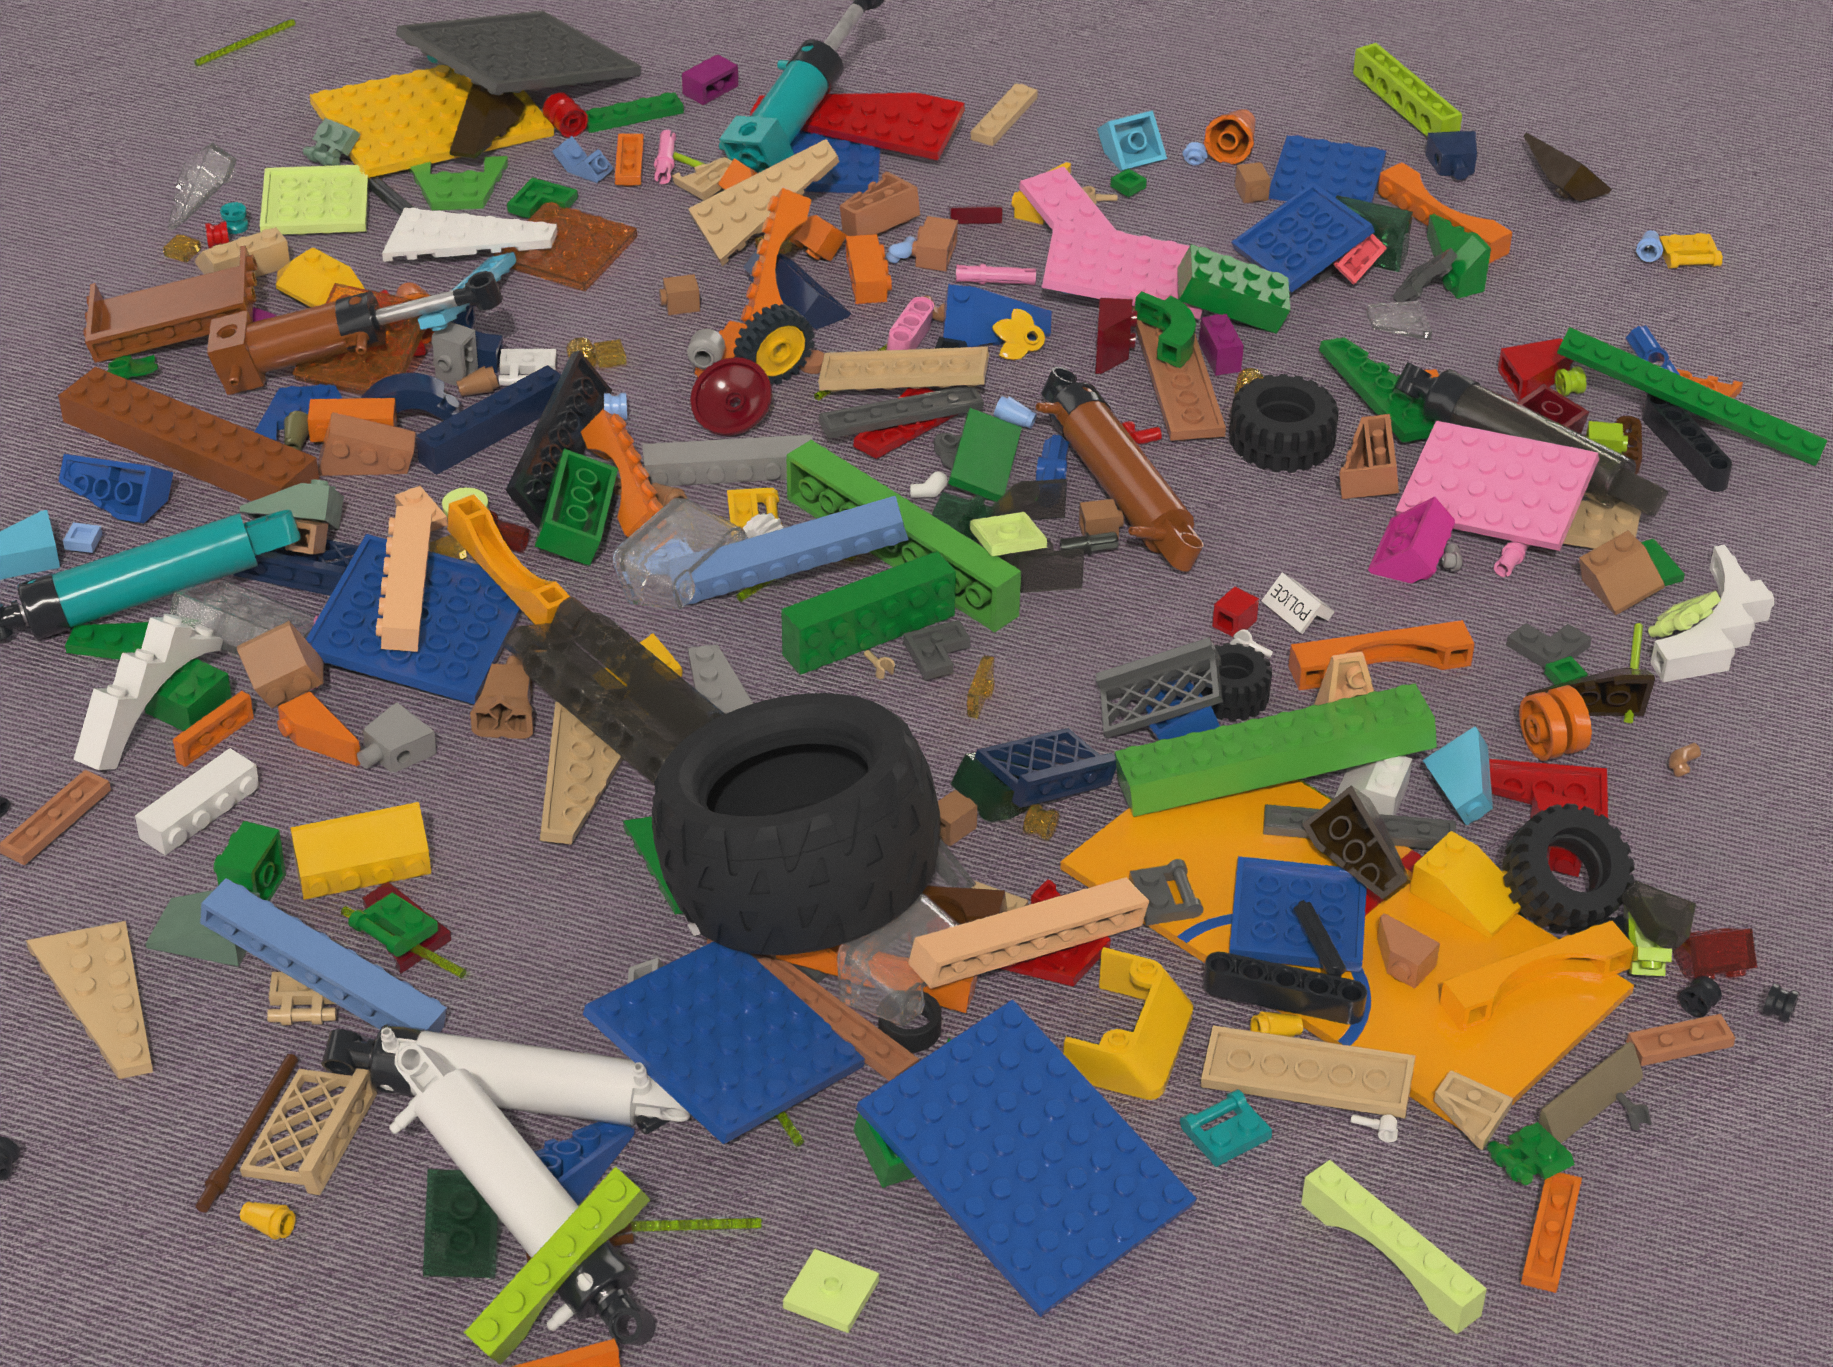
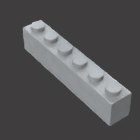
M812 435L642 444L643 467L649 473L648 479L650 484L659 483L667 486L787 479L786 455L813 439Z

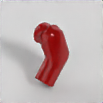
M1133 421L1121 423L1137 444H1145L1162 439V433L1158 426L1144 430H1135V423Z

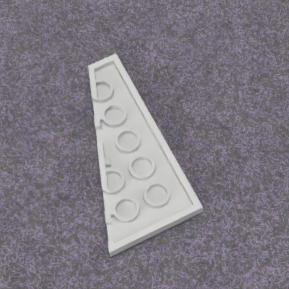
M404 208L382 252L383 262L393 261L392 257L407 256V260L417 259V255L432 254L435 258L477 254L476 250L491 249V253L501 252L502 248L515 247L519 251L547 249L552 247L557 236V224L521 221L520 219H503L493 216H475L467 213H448L440 210L430 211L418 208Z

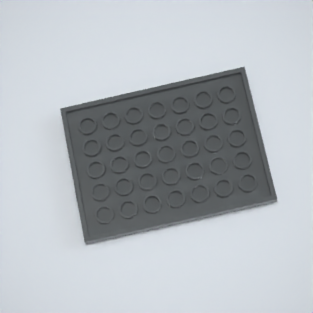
M545 11L399 25L396 31V36L405 40L407 45L419 48L423 54L436 58L438 63L453 68L455 73L470 78L472 83L482 85L488 89L489 93L494 95H502L503 92L520 93L522 90L527 89L537 91L543 87L558 88L559 85L575 86L576 83L583 82L592 84L594 81H611L615 78L629 79L631 76H639L642 68L641 65Z

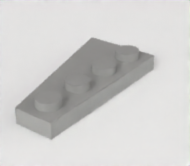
M718 645L688 648V658L701 726L733 710L753 704Z

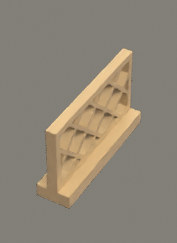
M357 1068L353 1076L299 1069L240 1167L242 1176L304 1185L308 1194L320 1195L377 1096V1092L371 1086L370 1071ZM304 1082L318 1083V1086L300 1093ZM340 1086L346 1087L342 1093L331 1097L328 1093ZM320 1095H325L327 1100L308 1108L307 1101ZM302 1105L304 1108L303 1111L288 1118L285 1117L287 1111L294 1107ZM332 1109L328 1118L316 1122L314 1116ZM310 1119L311 1126L298 1132H293L291 1127ZM287 1129L289 1136L271 1144L270 1140L273 1135ZM318 1134L314 1143L303 1148L301 1147L300 1141ZM295 1144L297 1151L280 1159L278 1158L277 1152ZM270 1155L275 1160L262 1167L255 1166L259 1160ZM303 1159L298 1169L299 1172L284 1169V1167Z

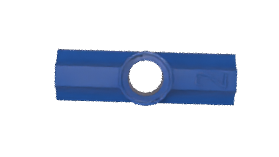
M1646 325L1634 328L1625 337L1637 357L1651 363L1657 361L1664 362L1660 367L1680 375L1670 361L1668 353L1661 348Z
M1052 435L1051 438L1046 439L1043 445L1042 457H1038L1034 499L1041 506L1051 507L1053 503L1058 502L1061 485L1065 484L1069 442L1065 441L1061 435Z

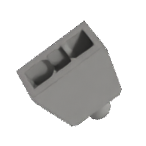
M396 702L364 728L365 748L357 753V758L366 769L379 762L390 772L400 771L437 754L434 730Z

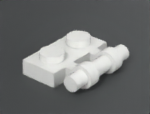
M501 349L500 374L510 375H499V386H509L528 376L520 374H531L546 365L556 370V349Z

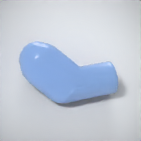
M908 236L904 242L891 245L888 248L889 252L886 254L887 260L891 263H898L900 258L910 257L912 255V245L916 239Z

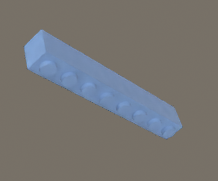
M892 496L669 562L675 592L681 606H685L773 579H780L797 572L810 570L831 562H838L855 555L865 554L872 550L896 545L907 541L908 537L896 496Z
M225 878L201 903L200 924L379 1030L386 1024L422 1028L426 1031L438 1033L444 1028L447 1007L443 1006L437 999L424 995L414 989L408 982L395 978L382 967L373 965L358 956L355 951L344 948L332 941L326 934L308 927L299 918L286 914L276 908L270 901L262 900L252 894L244 886L235 884Z

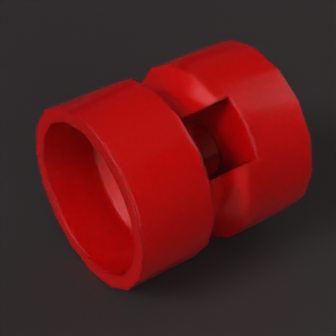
M563 92L552 94L543 105L544 117L563 136L568 138L578 136L586 128L588 123L586 112L567 94Z

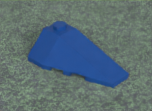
M948 284L944 304L943 337L966 341L968 347H978V345L990 343L993 346L1001 345L1003 341L995 334L992 326L1002 319H1011L1013 309H1021L1028 312L1033 318L1034 325L1043 330L1045 337H1049L1051 335L1052 311L977 287ZM1028 334L1027 338L1029 340L1036 339V336Z
M64 454L58 482L78 495L89 499L94 505L111 513L118 520L144 524L168 501L173 472L148 465Z
M1179 679L1167 682V684L1174 686ZM1189 681L1182 690L1190 692L1194 685ZM1151 688L1145 689V690H1144V691H1145V694H1146ZM1161 689L1153 699L1161 701L1168 692ZM1176 696L1169 706L1180 704L1184 698ZM1147 705V714H1150L1155 707ZM1211 706L1148 725L1158 740L1185 736L1188 733H1198L1216 729L1220 726Z
M596 1122L573 1131L572 1138L558 1142L553 1138L545 1141L544 1148L535 1151V1153L576 1204L579 1205L634 1136V1128L619 1124Z

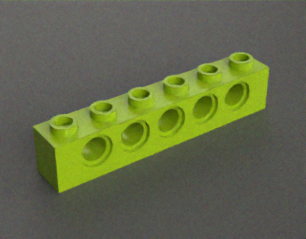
M1373 43L1356 48L1353 74L1427 136L1431 132L1460 131L1462 113L1379 44Z

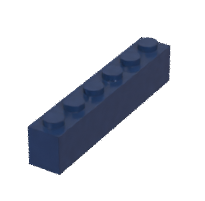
M546 365L416 435L419 463L438 475L540 419L561 374Z

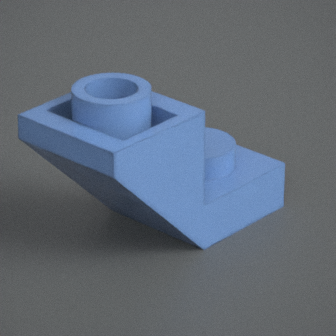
M573 136L569 137L552 151L568 173L595 183L614 170L599 149L587 156Z

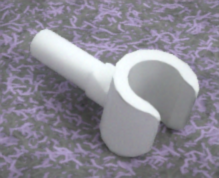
M1245 629L1238 631L1230 642L1231 645L1239 643L1245 647L1251 646L1255 648L1256 652L1260 651L1268 658L1273 653V651L1253 641L1252 635Z
M1352 1115L1351 1123L1379 1130L1378 1136L1382 1141L1395 1142L1397 1140V1120L1393 1115H1384L1380 1120Z

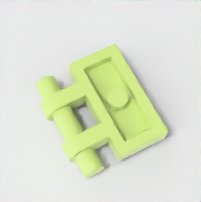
M1715 590L1673 605L1657 617L1658 621L1648 629L1649 635L1653 638L1657 636L1663 638L1672 635L1675 630L1684 631L1690 629L1693 624L1698 623L1699 620L1713 613L1712 608L1721 601L1717 591Z

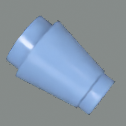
M1653 230L1645 232L1636 247L1638 257L1645 262L1656 261L1663 253L1659 235Z
M1002 396L995 408L994 417L1031 429L1035 423L1037 413L1032 412V410L1010 396L1008 398Z

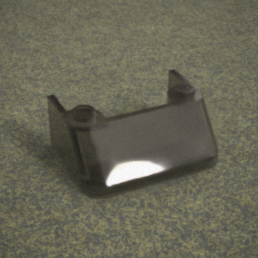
M1066 479L1018 482L982 515V518L1025 512L1031 520L1065 518ZM1047 539V548L997 555L1021 571L1020 593L1082 589L1084 549L1054 551L1052 542Z

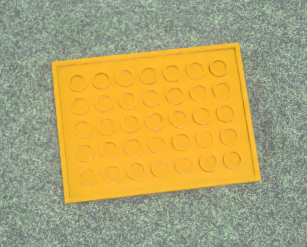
M438 65L435 68L415 70L412 73L391 75L388 78L379 80H368L361 84L345 85L338 89L322 90L318 93L310 94V104L322 120L325 118L350 127L361 134L348 156L355 165L360 167L362 175L363 173L365 175L368 174V178L410 169L412 166L430 161L432 164L460 157L450 155V148L473 83L470 78L455 73L453 68L446 65ZM522 90L520 93H514L526 105V111L520 123L515 127H508L503 137L497 136L494 138L492 145L485 151L554 136V126L544 117L542 111L528 94Z

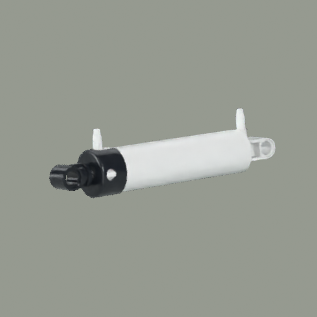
M386 1024L379 1030L376 1040L369 1039L367 1042L363 1041L360 1035L350 1030H332L321 1064L327 1071L343 1075H352L356 1068L369 1070L371 1086L376 1092L414 1097L417 1093L395 1065V1055L398 1049L404 1044L413 1043L431 1048L451 1072L457 1069L468 1070L499 1108L626 1126L635 1125L636 1118L639 1115L675 1122H684L690 1118V1113L647 1074L646 1068L640 1062L635 1063L631 1059L431 1032L422 1028ZM417 1054L413 1060L414 1069L420 1063L419 1054Z
M413 1043L404 1044L396 1052L395 1065L417 1095L395 1118V1121L389 1125V1129L394 1134H398L418 1116L532 1258L579 1206L468 1070L457 1069L451 1072L431 1048ZM419 1054L420 1063L414 1069L413 1060L415 1056ZM607 1240L589 1255L557 1289L556 1292L565 1303L552 1315V1318L547 1322V1327L551 1331H555L574 1314L581 1320L598 1314L608 1326L612 1339L615 1338L617 1343L640 1346L649 1342L653 1337L655 1321L652 1315L646 1310H642L626 1291L634 1279V1270L611 1242ZM631 1318H634L637 1327L634 1334L630 1336L627 1331V1324Z

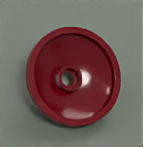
M726 358L713 363L699 375L691 392V409L698 423L707 431L722 436L741 434L756 426L766 415L772 400V386L767 374L757 363L745 358ZM736 402H740L737 407H733Z

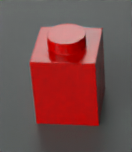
M1234 586L1214 604L1212 627L1232 637L1240 630H1247L1257 621L1259 598Z

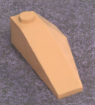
M1362 651L1333 655L1331 657L1314 705L1335 702L1342 698L1366 695L1374 691Z

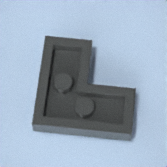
M1450 248L1414 268L1393 294V297L1399 304L1407 299L1410 301L1415 300L1423 293L1422 287L1429 284L1434 276L1439 275V277H1442L1453 268L1451 264L1456 259L1457 254Z
M960 620L904 633L903 643L924 679L928 680L953 673L954 664L947 653L970 648V637Z
M1525 623L1507 636L1506 646L1545 669V665L1569 656H1572L1573 659L1590 647L1592 638L1570 624H1567L1549 637Z

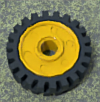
M773 304L771 309L767 306L762 308V314L754 313L753 321L748 319L744 323L747 328H741L738 332L741 338H736L735 344L737 347H734L733 352L736 355L735 357L745 358L757 363L767 374L771 386H773V383L776 385L781 384L782 378L788 381L791 379L790 374L792 372L796 375L800 371L797 367L799 365L804 367L807 363L804 358L811 356L812 352L809 348H814L815 343L812 340L815 338V334L812 331L813 327L804 316L786 304H780V306Z

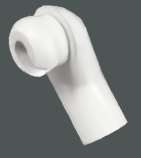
M937 471L931 474L923 484H910V498L937 497L947 485V476L943 472Z

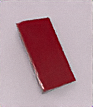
M1001 205L949 206L950 219L958 220V224H1001L1003 209Z

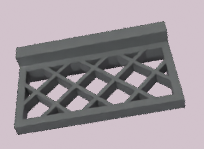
M1208 637L1096 673V682L1101 693L1103 732L1106 738L1222 703L1219 673L1221 657L1211 638ZM1208 670L1203 677L1196 675V673ZM1179 679L1174 686L1167 684V682ZM1190 680L1197 683L1190 692L1182 690ZM1205 687L1213 689V694L1198 697ZM1151 688L1145 695L1138 693L1139 691ZM1161 689L1168 692L1161 701L1153 699ZM1176 696L1184 698L1180 704L1169 706ZM1122 697L1117 704L1110 702V700ZM1133 698L1139 700L1132 710L1125 708ZM1147 705L1155 707L1150 714L1140 715ZM1119 714L1126 716L1121 723L1112 725L1113 720Z

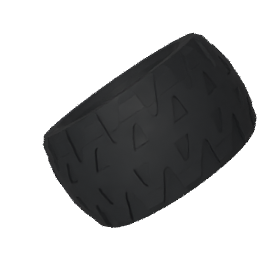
M809 693L783 696L744 706L708 722L686 737L673 749L655 778L652 829L664 881L687 921L696 923L704 937L722 946L741 952L762 955H789L819 951L851 942L885 926L906 911L918 899L935 873L940 840V810L931 769L917 740L913 737L908 725L902 718L885 707L861 697L835 693Z

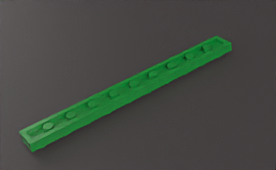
M1571 327L1568 328L1557 353L1813 466L1817 465L1827 443L1825 438Z

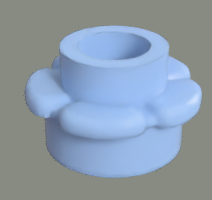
M1198 142L1189 143L1183 151L1184 160L1194 166L1204 163L1208 156L1205 146Z

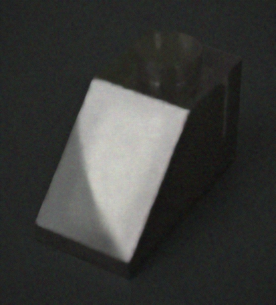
M1637 880L1622 893L1621 899L1646 939L1656 942L1662 948L1676 950L1689 938L1696 903Z

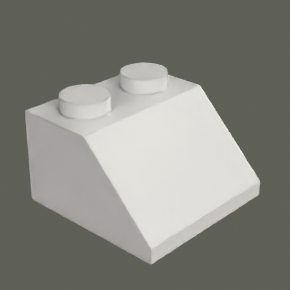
M1398 756L1347 768L1335 797L1352 785L1370 798L1379 814L1396 815L1408 788L1412 758Z

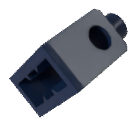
M1475 131L1428 133L1425 155L1438 175L1454 176L1458 180H1463L1468 175L1475 173L1477 159Z

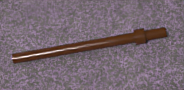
M286 1055L217 1170L211 1171L205 1181L206 1188L195 1205L198 1211L207 1213L216 1197L224 1193L230 1183L229 1176L296 1067L299 1060L295 1055Z

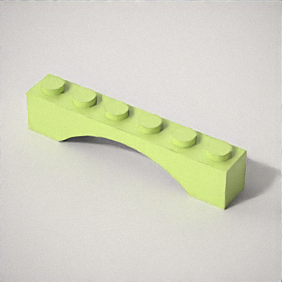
M1328 1160L1305 1177L1301 1205L1326 1226H1335L1351 1231L1380 1249L1410 1280L1429 1311L1454 1333H1460L1482 1316L1487 1288L1331 1160Z

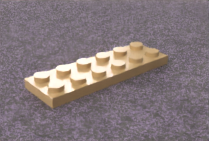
M988 347L825 353L818 380L819 389L838 392L847 389L865 391L874 388L892 390L901 387L919 389L928 386L947 388L956 385L968 387L985 384L989 358Z
M1213 1025L1201 1077V1087L1229 1092L1238 1089L1243 1094L1380 1115L1390 1114L1394 1117L1406 1118L1415 1066V1055Z

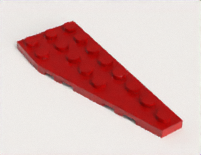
M922 93L827 94L804 124L801 131L938 161L965 111V103ZM760 95L758 97L757 101L755 102L753 108L750 111V116L755 111L760 102L763 100L765 95Z

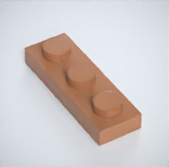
M1716 1014L1628 1033L1627 1043L1631 1042L1634 1044L1640 1066L1730 1048L1734 1046L1735 1036L1723 1016Z

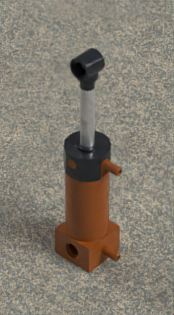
M482 271L471 276L468 282L465 283L464 288L380 308L375 295L369 291L337 299L335 302L255 322L252 321L247 310L211 319L207 354L227 395L263 387L266 372L346 352H356L359 355H364L368 348L385 344V324L468 303L471 307L477 306L480 310H490L498 306L502 302L503 297L493 273Z

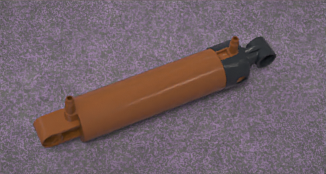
M1052 368L1041 391L1042 396L1049 402H1038L1036 410L1049 414L1051 422L1063 438L1070 443L1109 497L1114 499L1118 509L1122 510L1124 517L1131 524L1128 530L1129 534L1140 537L1151 551L1162 553L1167 561L1176 569L1185 572L1192 570L1204 544L1193 530L1194 518L1116 418L1111 411V407L1096 388L1086 382H1077V377L1065 368Z

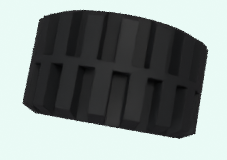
M1223 643V646L1215 645L1221 657L1219 673L1223 700L1222 703L1211 706L1216 718L1236 721V719L1247 720L1249 716L1255 717L1259 715V711H1264L1267 703H1269L1272 667H1270L1269 659L1264 658L1265 655L1262 652H1256L1255 648L1251 646L1245 647L1239 643H1236V645H1231L1230 643ZM1208 670L1196 673V675L1203 677ZM1205 687L1201 695L1204 697L1213 694V689Z

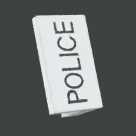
M1281 573L1261 600L1302 634L1316 615L1328 621L1335 612L1298 581L1284 573Z

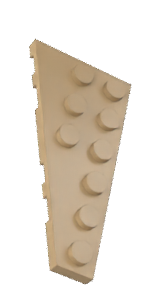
M825 139L688 208L691 217L720 264L724 266L729 261L728 257L734 251L742 250L746 246L745 242L752 235L762 232L763 224L770 215L767 206L772 195L777 196L782 188L803 195L805 193L804 189L812 182H818L839 163L838 155L828 140Z
M1643 499L1581 500L1563 544L1595 549L1627 530L1636 537Z
M555 702L540 841L563 844L573 843L646 723L647 713Z
M126 921L26 940L29 952L39 961L45 975L48 974L53 981L55 989L76 1019L81 1021L87 1035L95 1041L101 1055L118 1079L152 1073V1063Z

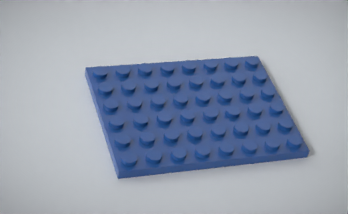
M1013 999L859 1101L856 1107L860 1115L875 1129L892 1151L902 1159L907 1168L1040 1318L1191 1208L1197 1200Z

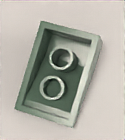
M312 479L311 484L299 483L241 505L239 512L254 520L278 511L290 509L295 520L304 519L328 523V529L339 530L344 496L335 490L336 487L329 486V482Z
M214 890L171 898L146 942L147 949L238 967L247 952L200 924L201 903ZM251 892L252 894L260 898L259 893Z

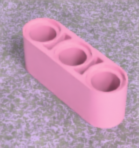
M915 297L909 302L889 331L886 350H911L918 347L931 327L934 303L930 299Z

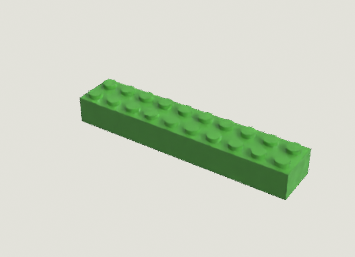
M809 440L786 455L787 500L815 518H820L896 496L908 540L896 545L870 551L871 554L890 566L896 567L938 551L956 571L955 607L993 632H997L1019 617L1021 571L998 556H991L984 547L972 539L964 536L813 440Z
M1416 684L1400 685L1397 688L1379 692L1373 691L1366 695L1342 698L1335 702L1311 705L1304 709L1280 712L1269 717L1250 719L1238 724L1223 725L1216 729L1198 733L1192 732L1185 736L1161 739L1154 743L1130 746L1123 750L1114 751L1117 778L1132 815L1135 817L1437 748L1435 716Z

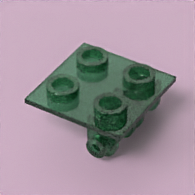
M942 492L931 515L979 544V540L970 530V521L992 517L995 508L985 505V499L979 495H974L973 498L968 500Z

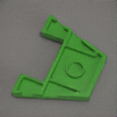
M484 157V172L468 170L463 173L442 171L437 174H431V161L412 166L408 170L413 174L415 183L420 186L422 195L432 211L484 209L494 192L495 183L500 181L502 171L508 167V157Z

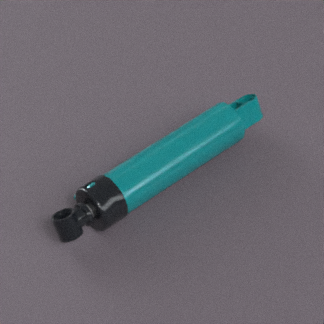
M292 510L278 511L243 523L241 515L238 513L80 566L17 585V590L22 605H19L17 600L12 601L11 605L7 607L0 604V640L14 633L13 629H26V622H28L35 639L40 640L70 630L71 627L258 566L255 558L256 555L290 545L301 539Z

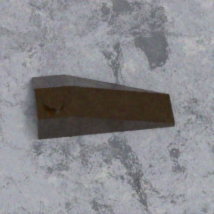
M473 83L450 148V155L475 159L492 145L494 138L497 136L503 137L508 127H515L520 123L526 111V105L513 92H503L502 95H494L489 93L488 89L482 85Z
M1527 132L1523 136L1548 180L1557 187L1554 191L1567 200L1570 196L1577 201H1582L1611 192L1612 189L1579 161Z
M1611 669L1527 692L1526 696L1539 692L1547 693L1550 689L1570 685L1582 696L1589 716H1624L1628 710H1631L1634 716H1644L1655 682V676L1646 669Z
M1352 785L1302 823L1318 850L1384 901L1390 899L1411 882L1380 814L1370 798Z

